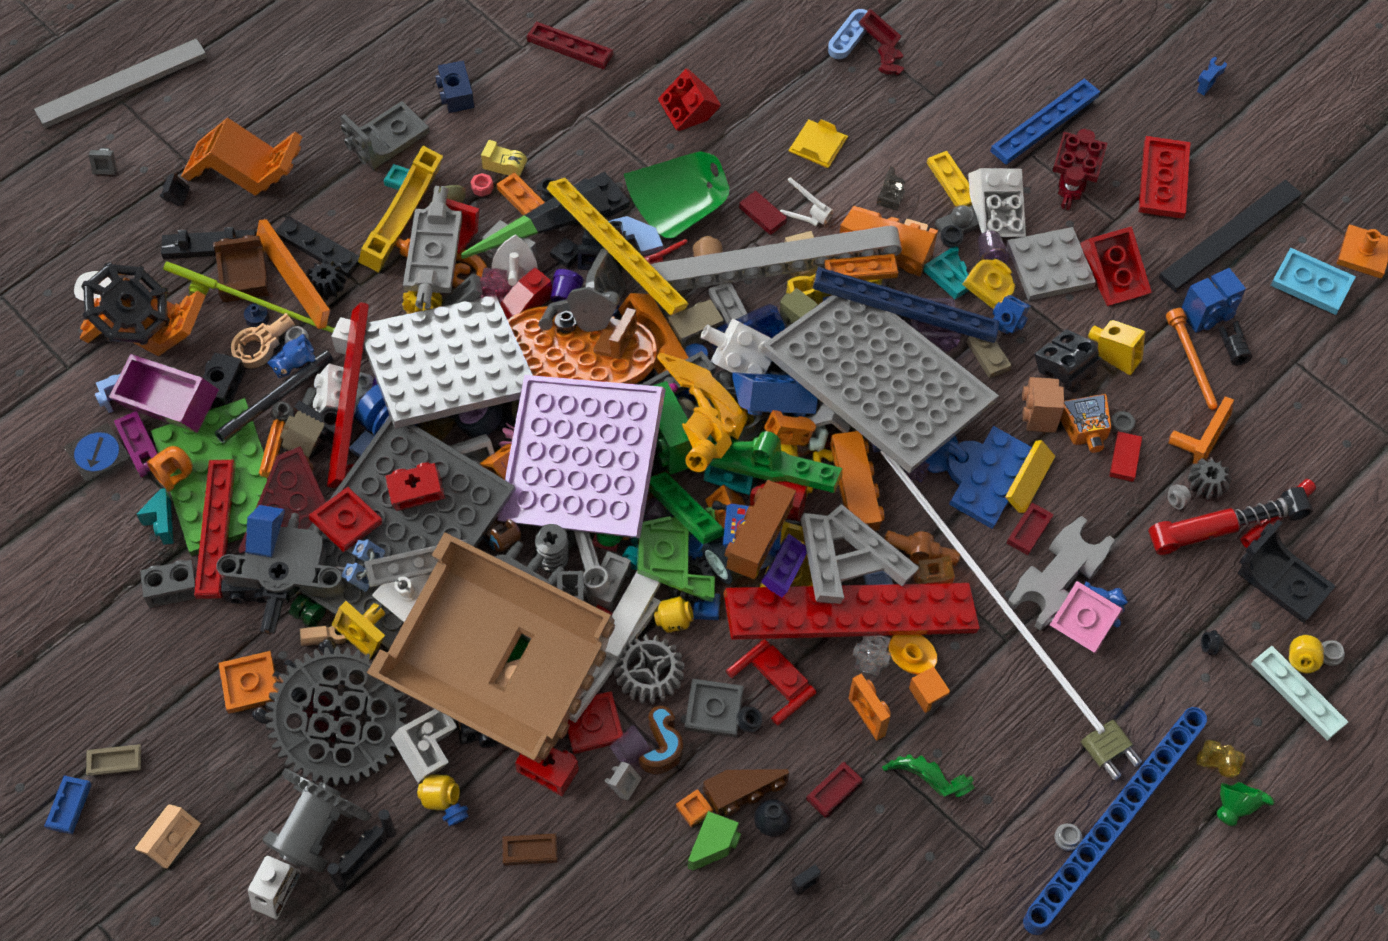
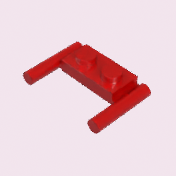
M766 639L759 642L726 670L727 675L733 678L752 663L790 701L771 717L777 726L817 693L808 684V680L773 645L770 646Z

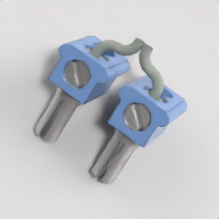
M367 539L365 541L358 540L356 545L354 544L346 550V552L352 553L364 562L382 558L385 554V550ZM347 563L345 568L335 566L340 571L343 579L364 592L368 590L369 582L366 568L358 563Z

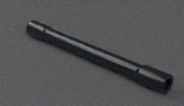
M327 350L321 352L315 357V361H309L306 366L266 396L216 430L215 435L217 439L222 443L227 442L239 433L243 427L311 376L319 373L328 364H331L334 361L332 355Z

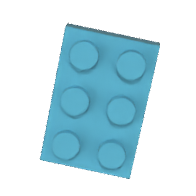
M1290 247L1271 286L1336 315L1356 276Z

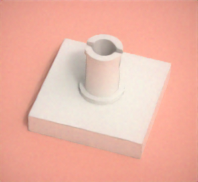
M427 574L409 579L407 577H399V581L380 585L372 596L401 621L405 622L430 575Z

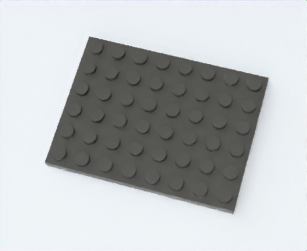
M389 416L331 498L349 487L383 519L382 524L362 538L361 541L366 539L385 550L383 557L437 546L444 532L459 540L466 539L467 544L476 548L516 488L414 424L394 428ZM421 463H435L440 471L446 499L396 511L390 501L385 476L392 474L397 469L409 470L416 468ZM314 523L311 524L308 530H313ZM322 532L321 539L327 550L324 566H340L345 568L347 563H358L365 568L363 560L350 552H343ZM337 579L329 580L326 585L335 584ZM343 579L345 590L338 597L306 595L335 615L345 601L362 615L373 603L378 604L377 611L382 608L385 611V616L374 626L385 635L381 645L387 649H390L404 624L403 621L372 596L380 585L369 586L368 590L364 592Z

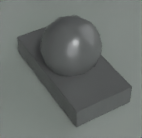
M957 206L950 215L935 221V226L940 233L948 225L958 226L963 234L980 228L973 206Z
M474 273L442 299L443 306L461 302H473L475 299L481 298L480 277Z

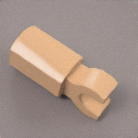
M333 626L300 628L301 646L318 645L324 639H329L336 644H343L346 642V638L343 635H337L335 633L337 630Z

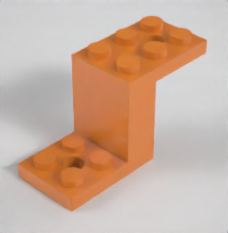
M226 118L197 142L181 177L190 181L195 176L199 177L205 168L209 169L211 167L248 192L257 195L262 190L266 191L272 183H277L281 176L290 173L293 168L291 162L301 150L299 144L302 136L294 132L273 148L231 119Z
M196 291L192 295L186 296L179 304L176 303L174 305L167 301L168 317L170 319L168 326H164L148 340V344H134L156 356L166 352L190 335L206 295ZM101 296L100 298H94V308L100 306ZM121 299L125 307H131V300ZM152 299L151 306L156 311H158L157 299ZM104 314L99 315L111 328L113 327L114 323ZM148 317L142 322V325L146 329L154 320ZM84 320L80 328L83 330L80 339L89 343L102 332L89 320ZM120 327L118 331L136 333L134 327L128 329Z

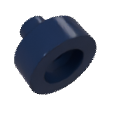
M254 303L245 309L244 318L248 326L257 328L262 323L264 325L267 324L269 314L266 307Z

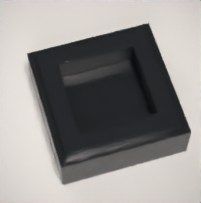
M816 864L793 878L791 887L796 895L801 894L819 882L821 871Z

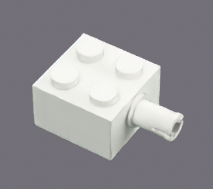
M733 318L725 333L712 328L710 325H706L701 333V339H705L718 346L711 359V362L732 373H766L772 360L764 355L761 349L763 344L772 338Z

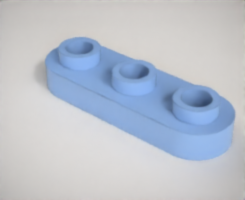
M857 9L853 11L832 37L828 46V53L831 57L835 59L846 58L864 36L866 31L859 26L858 22L867 10Z

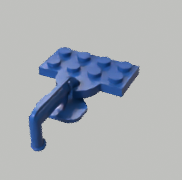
M993 426L983 444L976 441H963L958 444L957 438L954 436L919 466L932 473L948 471L952 480L959 485L949 505L992 529L1008 502L1005 496L1032 447Z

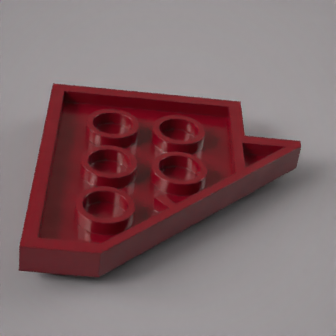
M301 446L276 457L256 508L259 505L284 509L285 514L281 527H288L291 514L297 513L299 514L298 529L308 530L312 524L309 520V514L326 502ZM246 533L239 547L240 554L246 552Z

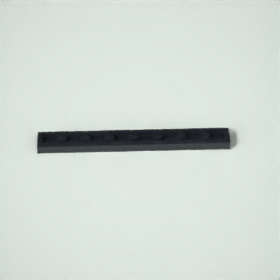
M1285 179L1162 271L1159 279L1174 292H1177L1300 199L1302 193Z

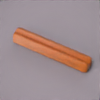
M276 419L271 425L259 470L261 477H269L276 457L279 454L282 442L280 436L284 430V421Z

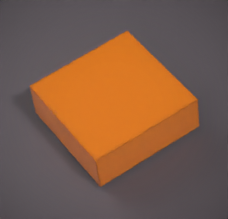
M698 789L676 803V808L691 828L704 820L708 811L713 813V808Z

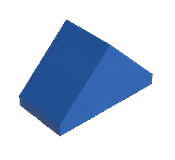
M259 505L247 517V554L272 558L285 514L284 509Z

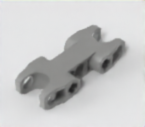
M1083 516L1066 526L1054 539L1049 550L1056 557L1046 569L1041 572L1034 566H1031L1020 578L1016 589L1008 600L1007 604L1012 610L1024 601L1037 603L1041 607L1042 612L1036 620L1034 627L1040 631L1052 622L1069 594L1066 590L1079 573L1088 579L1093 578L1102 567L1107 554L1115 542V539L1108 536L1100 544L1092 545L1086 543L1080 535L1087 522V519Z

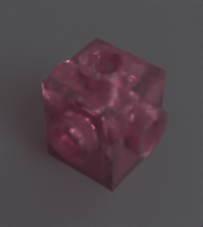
M497 268L483 269L482 277H480L481 298L496 296L499 303H501L511 290V285L508 283L507 270Z

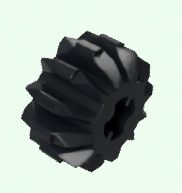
M323 260L320 265L314 262V268L308 269L307 278L321 297L324 296L327 301L331 295L337 298V292H343L344 284H346L343 269L340 266H336L334 261L327 264Z

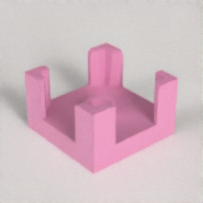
M1077 581L1050 623V626L1097 653L1103 643L1102 641L1115 620L1117 621L1123 609Z

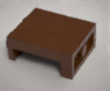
M246 235L238 239L224 238L218 242H213L220 284L256 298L269 296L264 248L260 236ZM218 289L222 302L243 300L240 297Z

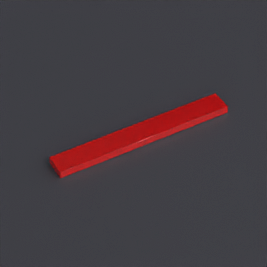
M360 302L352 310L327 481V487L334 489L342 483L346 474L369 310L368 304Z

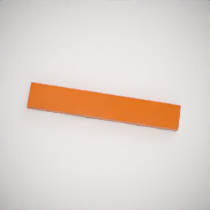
M267 219L259 220L256 236H260L264 251L317 328H326L330 309Z

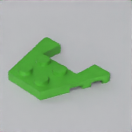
M712 507L706 508L705 511L715 519V510ZM671 516L643 522L641 535L638 538L637 574L713 602L715 576L688 574L689 530L676 517L671 518Z

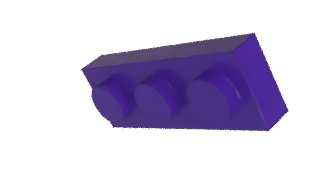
M788 534L782 541L761 583L782 598L788 592L807 554L806 546Z

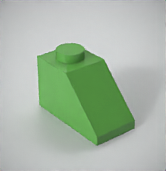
M708 811L688 859V869L696 870L728 856L731 847L736 849L741 837V833L738 832V822Z

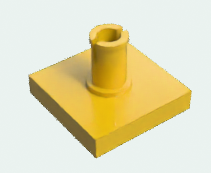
M345 601L339 607L332 626L364 655L370 654L371 659L377 653L385 637L374 626L385 616V611L382 608L377 611L379 605L373 603L362 615Z

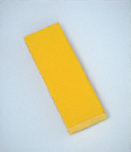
M948 151L927 158L928 166L956 207L960 205L973 206L970 198L969 182Z
M1042 440L1035 441L1005 496L1019 513H1025L1055 458V455Z

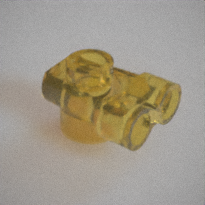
M1207 739L1203 750L1199 751L1196 762L1197 765L1208 768L1211 766L1218 767L1219 773L1224 777H1234L1240 773V767L1244 763L1245 755L1242 752L1236 751L1231 745L1221 746L1220 742Z

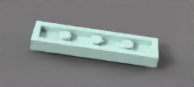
M1273 646L1269 647L1252 662L1251 665L1327 741L1348 723Z

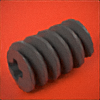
M546 524L536 535V552L544 557L540 567L547 572H554L558 567L565 568L569 561L568 541L566 532L561 526Z

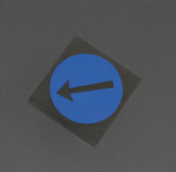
M107 422L63 446L86 483L131 458Z

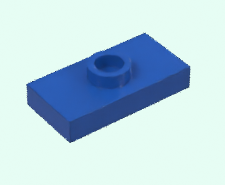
M69 776L63 777L44 825L46 829L73 835L92 785L90 781Z

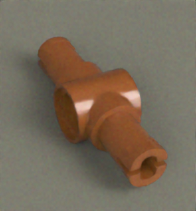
M888 531L884 538L894 548L910 555V560L917 565H927L937 560L956 566L960 559V554L957 550L940 546L928 532L922 531L904 536Z

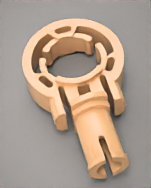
M285 313L270 326L262 323L257 328L250 327L240 331L231 343L232 355L240 358L245 368H257L264 365L272 357L274 348L280 344L278 337L289 328L295 326V323ZM250 341L261 342V348L259 352L253 355L254 359H252L250 355L243 354L244 348L241 344L245 346Z

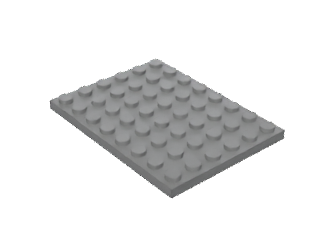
M834 295L763 344L761 349L764 355L908 473H911L994 404L999 396L896 314Z

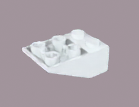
M980 168L969 173L970 198L983 237H1026L1022 169Z

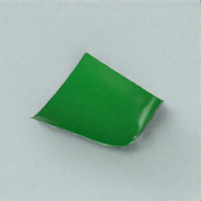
M706 152L684 155L624 173L627 189L639 212L647 223L655 227L658 234L665 238H675L717 209L729 195V185L719 159L715 155ZM712 163H714L718 168L717 177H715L711 171ZM708 182L712 184V188L707 187Z

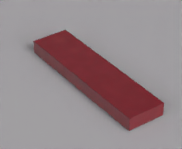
M537 21L526 36L527 41L603 70L614 55L613 49Z

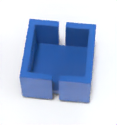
M1230 268L1211 277V280L1218 288L1213 285L1209 278L1190 286L1182 308L1187 317L1186 321L1195 333L1203 329L1209 330L1216 323L1222 320L1228 321L1236 315L1237 307L1242 301L1246 288Z

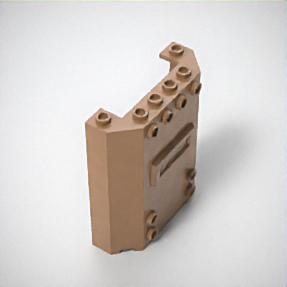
M444 532L432 554L438 561L388 653L379 650L367 674L527 758L540 763L543 759L547 758L558 739H562L566 735L569 724H567L572 714L575 715L578 712L582 703L580 698L584 690L588 691L594 681V676L592 675L596 667H601L607 655L605 650L609 638L615 629V620L610 614ZM521 634L530 637L531 640L506 687L503 688L495 683Z

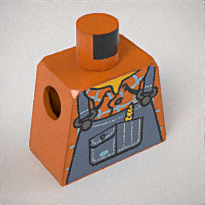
M1106 394L1064 401V410L1060 421L1073 444L1087 443L1091 453H1097L1104 449L1102 441L1108 438L1111 430Z

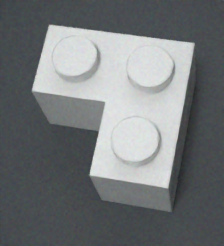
M435 709L402 726L391 737L417 783L423 781L428 775L439 772L448 763L437 742L448 737L457 728L451 717Z

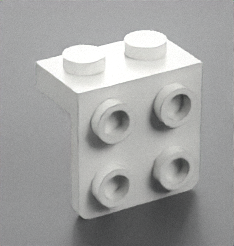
M328 364L320 374L316 375L314 387L317 390L313 401V408L317 412L322 413L328 408L338 410L343 367ZM362 372L359 374L354 415L361 398L373 385V377Z

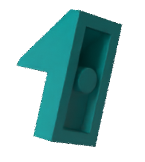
M163 488L137 513V517L142 526L153 525L155 536H159L163 545L173 544L174 540L171 499L167 490Z

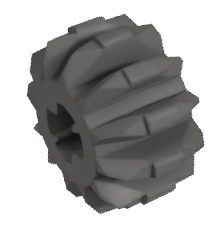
M1212 457L1208 461L1202 458L1197 464L1192 465L1188 482L1191 483L1190 490L1198 491L1197 497L1203 494L1207 500L1211 499L1212 496L1218 499L1222 493L1225 494L1228 491L1232 476L1228 474L1229 467H1222V460L1215 463Z

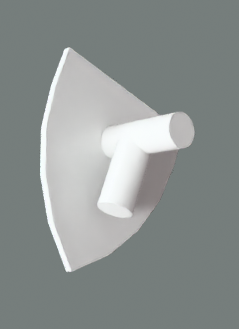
M516 234L498 248L491 268V279L508 280L511 286H514L518 280L536 267L538 269L532 250Z

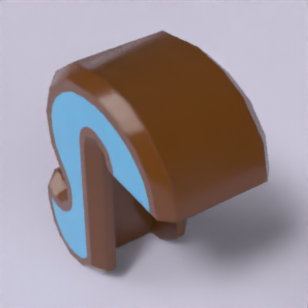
M497 516L483 538L494 552L500 554L513 546L516 541H521L522 535L513 520L508 519L504 523L498 521Z
M657 706L648 715V725L660 749L639 757V766L644 772L651 774H662L670 771L679 764L683 756V740L679 732L674 729L675 716L673 712L665 706Z

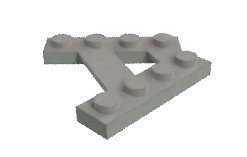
M842 504L828 516L804 513L801 518L816 602L841 604L844 599L841 582L883 570L898 584L903 586L919 569L918 566ZM844 538L857 551L836 556L833 541Z

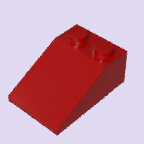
M1132 226L1089 238L1080 243L1095 278L1096 285L1107 306L1152 293Z

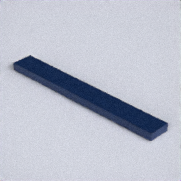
M821 267L817 268L812 287L814 290L995 343L997 339L999 320Z

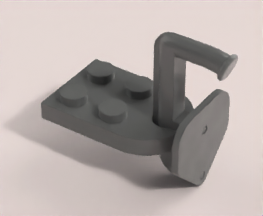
M605 248L600 250L587 274L586 287L572 290L567 300L549 304L539 321L540 329L550 330L553 326L552 320L554 316L563 311H571L577 325L584 331H598L607 327L626 289V285L614 257Z

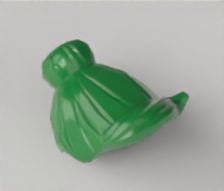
M1241 782L1232 786L1222 783L1220 796L1223 806L1217 811V817L1228 826H1235L1239 817L1250 815L1263 805H1274L1275 800L1267 793L1251 788Z

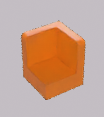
M934 667L913 677L909 686L910 691L925 713L931 710L932 703L949 695L950 692Z

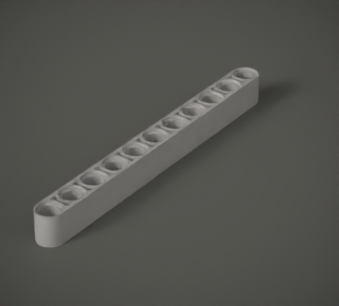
M884 226L651 264V266L676 291L814 270L818 267L825 268L824 262L829 259L895 254L897 256L901 253L902 247L898 229L895 226Z

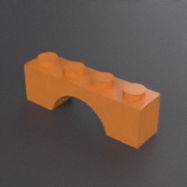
M630 293L618 310L622 316L627 308L636 310L637 322L644 325L654 336L657 356L659 353H664L683 360L688 359L689 357L654 298L650 294ZM657 358L654 368L658 374H661L667 369Z

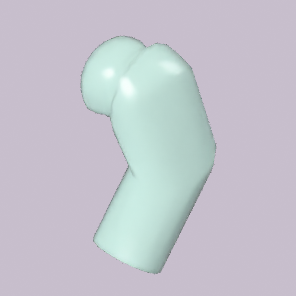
M825 425L816 427V438H810L808 448L811 451L817 450L819 452L824 449L829 434Z

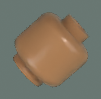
M704 236L693 245L694 257L723 252L721 242L711 236Z

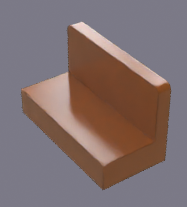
M627 308L621 320L610 319L593 348L595 354L616 359L622 357L637 329L636 310Z

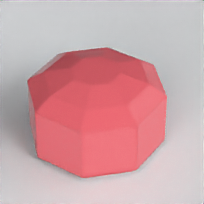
M484 173L475 175L470 182L473 193L481 197L491 194L494 188L490 175Z

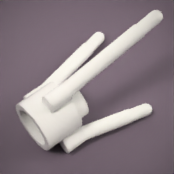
M789 178L788 181L814 204L810 210L812 218L785 210H780V212L788 217L809 222L816 227L819 223L825 225L830 220L833 209L821 203L799 183Z

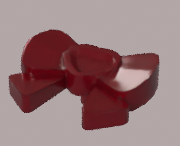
M881 45L878 49L881 55L879 71L887 75L894 73L899 75L904 70V67L893 64L895 59H902L904 55L900 50H895L891 45Z

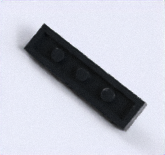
M290 216L275 230L281 240L322 263L325 260L327 264L334 261L336 266H340L343 269V273L347 278L361 265L358 262L359 256Z

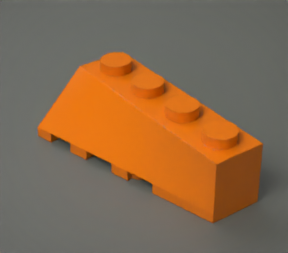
M853 206L840 225V233L895 226L898 229L902 247L901 253L895 256L896 264L906 272L920 277L924 272V265L933 258L938 230L932 228L929 231L922 230L918 224L911 223L910 226L900 223L898 218L890 217L885 219L882 218L880 213Z

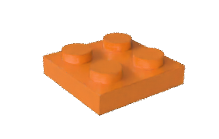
M271 651L219 663L225 706L228 714L275 702L269 698L270 692H277L273 688L274 682L277 683V681L272 676L275 668Z
M861 673L852 678L848 699L877 741L886 736L891 712L884 701L880 702L876 696V689L870 680L866 681Z

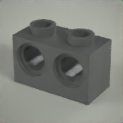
M178 560L173 564L164 566L154 565L148 569L140 570L143 598L149 608L196 599L194 592L197 570L192 560ZM187 577L186 580L178 582L181 578ZM162 582L159 586L153 587L154 584Z

